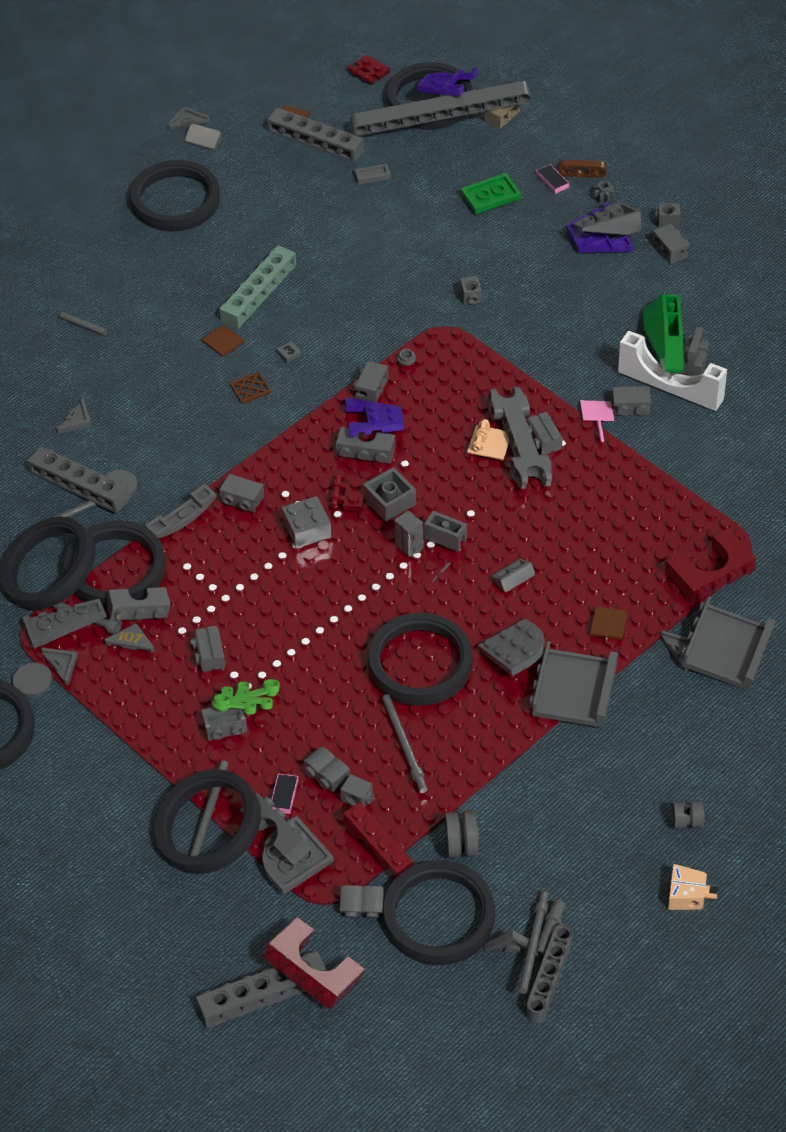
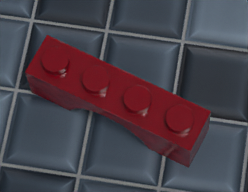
M361 802L344 812V827L355 839H362L370 846L377 856L381 868L392 881L403 871L412 867L413 861Z

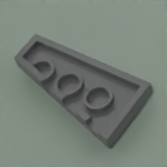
M100 599L75 604L74 608L70 609L62 607L58 608L57 612L49 614L42 612L32 618L25 616L23 620L34 648H37L107 617Z

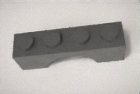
M256 793L261 807L259 830L277 827L278 834L273 845L295 865L312 848L306 842L309 838L301 830L297 833L295 831L297 826L290 819L285 821L286 815L278 807L274 810L272 807L275 804L267 796L262 798ZM244 806L240 809V811H241L243 814H244Z

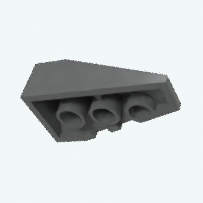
M620 202L604 207L603 212H594L593 217L587 216L573 223V227L581 231L634 235L635 232L641 231V211Z

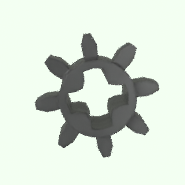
M601 181L598 186H594V198L598 197L600 202H608L610 197L614 198V186H611L607 181Z

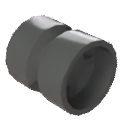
M685 801L673 802L672 819L674 829L686 828L687 825H690L692 828H703V801H690L689 804H686Z

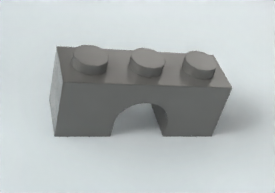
M341 427L336 441L337 456L391 464L395 450V435L377 432L374 440L363 442L359 440V433H357V436L350 437L349 428Z
M166 587L147 588L144 600L133 599L129 595L128 589L108 591L106 604L110 620L168 617L170 601Z

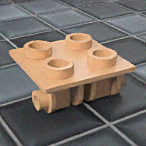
M483 419L475 427L467 453L504 460L509 444L506 432L490 428L489 421Z

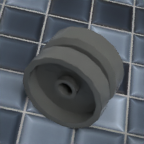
M468 810L462 813V824H459V816L456 811L445 812L448 858L460 857L461 844H464V851L467 857L478 856L479 830L478 823H476L475 810Z

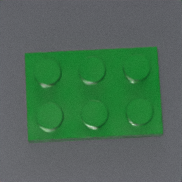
M507 173L461 188L462 196L475 214L521 199V192Z

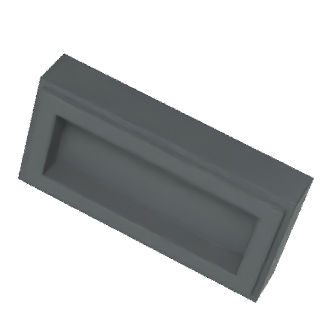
M387 164L354 169L358 185L391 179Z

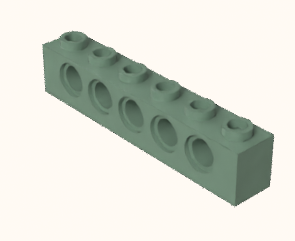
M279 245L271 251L269 256L260 263L259 267L250 274L249 278L240 285L238 290L231 294L227 302L221 305L219 310L221 322L239 329L296 266V253Z

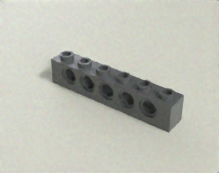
M276 108L267 119L268 132L353 163L364 151L363 138L280 108Z
M40 447L27 460L31 474L115 513H118L130 500L128 486L124 483L117 482L109 476L98 473L94 469H89L80 463L69 460L65 456L58 455L50 449Z
M318 951L304 954L301 957L311 968L318 971H327ZM274 967L264 969L261 973L253 976H245L237 982L224 984L221 988L213 991H205L200 996H197L196 999L199 1012L208 1029L303 993L305 990Z

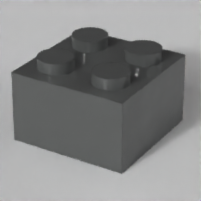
M394 467L363 484L364 500L386 522L416 505V489Z
M317 496L282 507L283 523L296 549L331 538V522Z

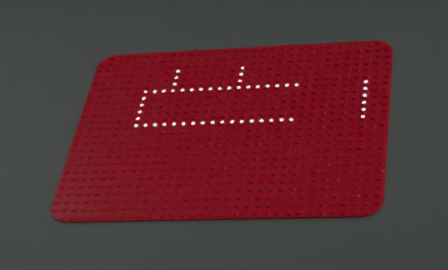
M442 326L428 328L379 363L388 366L389 378L377 403L400 406L404 420V430L384 432L385 434L395 435V450L391 464L336 455V441L340 428H349V422L367 423L365 412H347L345 409V398L356 399L357 391L353 390L355 382L353 381L208 487L217 496L209 507L182 529L158 538L163 546L166 558L165 575L158 588L166 587L170 601L168 617L121 620L122 627L120 630L122 631L137 624L153 645L155 650L153 653L143 649H126L119 645L111 644L107 646L105 639L114 634L108 633L104 626L96 623L89 624L37 648H34L25 623L20 633L21 645L28 657L33 662L44 664L48 667L53 679L174 787L193 774L205 770L218 769L221 761L228 762L227 771H231L243 778L252 787L255 794L258 793L262 798L267 796L270 800H272L278 774L298 776L291 813L285 814L284 820H291L297 816L334 857L333 863L291 890L295 895L308 903L320 905L340 903L341 886H366L383 872L380 862L370 846L362 839H355L343 825L344 812L353 807L341 801V788L344 783L334 792H331L328 789H323L318 780L310 778L305 773L304 760L321 746L326 748L335 758L345 763L350 769V774L372 783L374 798L365 808L402 850L406 852L445 819V812H454L561 722L560 720L532 716L533 708L529 707L531 695L535 696L536 693L533 691L534 681L539 680V676H537L538 664H542L543 660L539 658L534 664L512 676L479 651V644L526 618L542 631L545 640L544 649H546L547 641H550V649L608 659L610 651L618 652L616 676L661 638L662 630L670 631L716 592L714 591L703 599H698L692 603L665 573L667 559L682 552L700 570L709 572L720 570L726 564L712 549V541L714 535L728 528L750 552L752 551L749 535L740 525L603 428L604 442H601L598 425L595 422L583 420L581 412L459 327ZM403 349L412 350L416 356L415 362L408 366L400 364L398 362L400 351ZM513 387H520L529 402V417L538 416L544 412L549 414L563 438L561 450L551 451V453L547 454L551 462L552 472L550 486L545 487L540 479L530 476L528 477L525 489L518 487L509 469V459L514 457L510 444H508L504 460L467 453L475 427L483 419L489 421L490 428L505 431L502 421L492 420L488 403L489 389H496L500 396L511 398ZM374 430L369 435L359 432V440L370 442L375 439L377 432H382L381 430ZM394 467L416 489V505L406 511H410L415 515V518L423 522V549L413 556H408L396 546L395 519L406 511L386 522L365 500L362 512L343 511V505L340 504L335 509L331 508L329 498L333 491L331 486L335 476H341L343 483H347L348 477L366 478V482ZM229 474L263 484L264 498L255 507V513L221 502L220 488ZM340 492V495L345 496V492ZM317 496L331 522V538L296 549L283 523L282 507ZM433 511L467 524V540L465 542L461 541L459 552L425 539L424 523ZM133 540L91 570L84 582L90 587L103 591L128 589L141 582L149 574L154 562L153 555L146 546ZM519 559L531 562L535 575L507 592H504L491 579L492 575ZM448 562L451 563L443 572L439 573ZM74 593L62 601V603L73 607L75 604L84 602ZM596 606L604 608L613 607L616 610L628 611L622 640L604 639V637L590 635ZM53 607L39 609L30 618L36 617L38 613L47 612V614L57 612V609ZM104 608L105 613L107 615V617H105L104 619L108 620L110 618L108 609ZM410 613L436 614L457 624L467 635L473 656L471 673L466 684L451 698L424 706L408 705L391 699L418 767L424 773L423 779L428 789L424 793H420L416 781H413L411 777L410 766L382 699L385 694L373 682L368 666L369 646L375 633L388 621ZM217 626L225 659V668L203 672L201 665L196 663L195 653H198V649H193L192 638H195L194 631L196 629H207V627ZM414 630L400 634L392 639L383 649L380 663L385 673L397 683L408 687L426 688L438 685L450 678L459 666L460 654L456 646L445 636L427 630ZM42 648L77 652L78 657L69 685L62 681L42 655ZM274 679L279 681V692L276 696H267L266 694L257 696L259 698H271L273 700V707L271 709H263L260 707L261 704H256V713H244L248 732L208 741L202 718V710L213 707L212 700L215 695L221 694L222 687H232L233 696H235L239 682H248L250 684V692L264 688L265 680ZM221 787L211 816V820L231 838L237 833L244 816L240 811L244 806L241 794L234 789ZM212 788L205 789L189 799L203 813ZM268 827L261 831L258 829L254 841L246 850L262 866H264L263 851L265 843L277 827Z

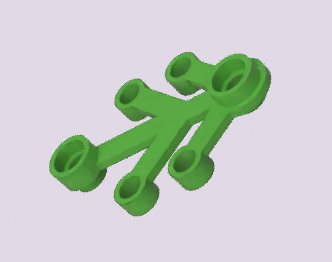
M274 679L265 680L264 688L249 692L250 684L248 682H239L235 696H233L232 687H222L221 694L214 696L212 706L218 711H226L228 708L244 709L246 714L256 713V704H261L260 707L263 709H271L273 707V700L271 698H259L257 696L264 694L276 696L279 692L280 683Z

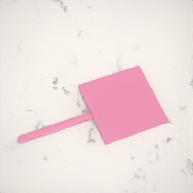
M580 400L583 420L597 421L600 441L604 442L601 421H614L611 401Z

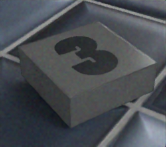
M292 341L277 348V354L286 363L302 356L301 350Z

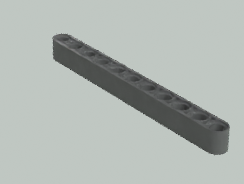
M519 81L463 92L461 96L447 95L360 112L351 116V123L354 134L365 135L520 105L529 102L531 96L527 83Z

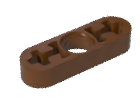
M561 160L558 163V173L564 177L602 178L607 173V165L602 161ZM585 167L586 170L580 171L578 168Z

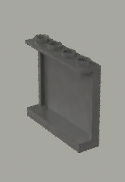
M709 596L707 602H702L698 612L701 614L700 618L696 617L692 628L695 631H690L687 639L689 646H684L680 657L684 658L682 666L749 691L772 633L775 620L768 618L766 625L710 605L711 597Z
M547 641L546 649L543 648V654L540 660H543V663L538 664L537 676H539V680L534 681L533 691L536 693L535 696L531 695L529 707L533 708L532 716L604 728L617 668L618 652L610 651L608 659L550 649V641Z

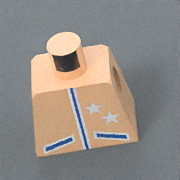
M674 864L668 909H702L704 898L717 899L718 887L706 885L707 874L705 872Z

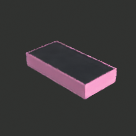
M550 164L536 170V175L555 194L569 188V183Z
M278 774L271 800L275 804L272 807L274 810L278 807L285 814L291 813L298 776Z

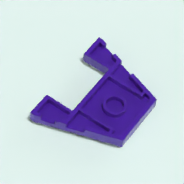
M472 68V72L465 73L464 70H457L455 74H448V71L426 74L417 84V90L424 93L461 96L464 92V85H454L455 82L459 79H475L479 74L478 68Z
M609 203L603 204L600 209L592 210L588 216L593 217V213L596 211L603 212V208L609 206ZM584 216L566 225V231L579 253L633 251V244L628 236L610 240L607 233L581 231L573 227V223L584 218Z
M345 398L346 411L365 412L367 423L349 422L350 437L357 436L359 432L369 435L374 430H381L382 433L404 430V420L400 406Z

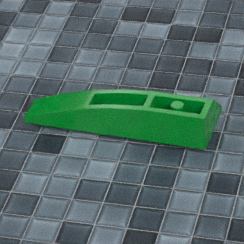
M662 294L643 308L644 332L664 371L683 373V330L680 295Z

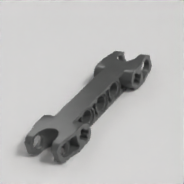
M513 387L511 398H504L499 395L496 389H489L488 403L492 420L502 421L514 457L509 459V469L512 478L520 489L526 488L528 477L530 476L540 479L543 486H550L552 481L550 459L547 454H538L525 417L530 415L527 397L520 387Z

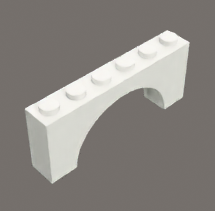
M628 331L621 340L619 373L714 411L718 409L724 400L727 369L710 363L705 372L697 376L665 372L662 365L647 349L644 336Z

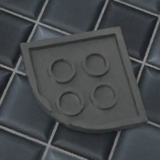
M525 618L494 637L487 639L479 644L478 647L482 654L513 676L534 664L542 656L545 640L540 628Z
M297 816L291 819L297 826L295 831L298 833L301 830L309 838L306 842L312 848L293 865L273 845L278 834V829H276L268 837L263 851L265 872L283 895L334 862L332 854Z

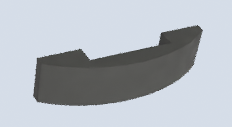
M204 483L190 493L191 499L165 517L157 516L147 523L145 527L151 530L158 538L170 535L182 529L202 514L217 497L216 493Z

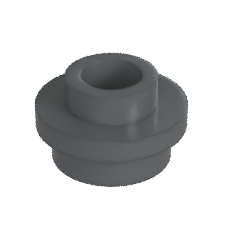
M403 349L398 355V362L405 366L412 365L416 360L415 354L410 349Z

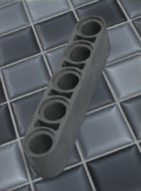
M560 924L555 927L527 1002V1018L535 1024L543 1022L547 1016L572 947L573 930L566 924ZM538 1008L540 1009V1011H534L532 1009Z

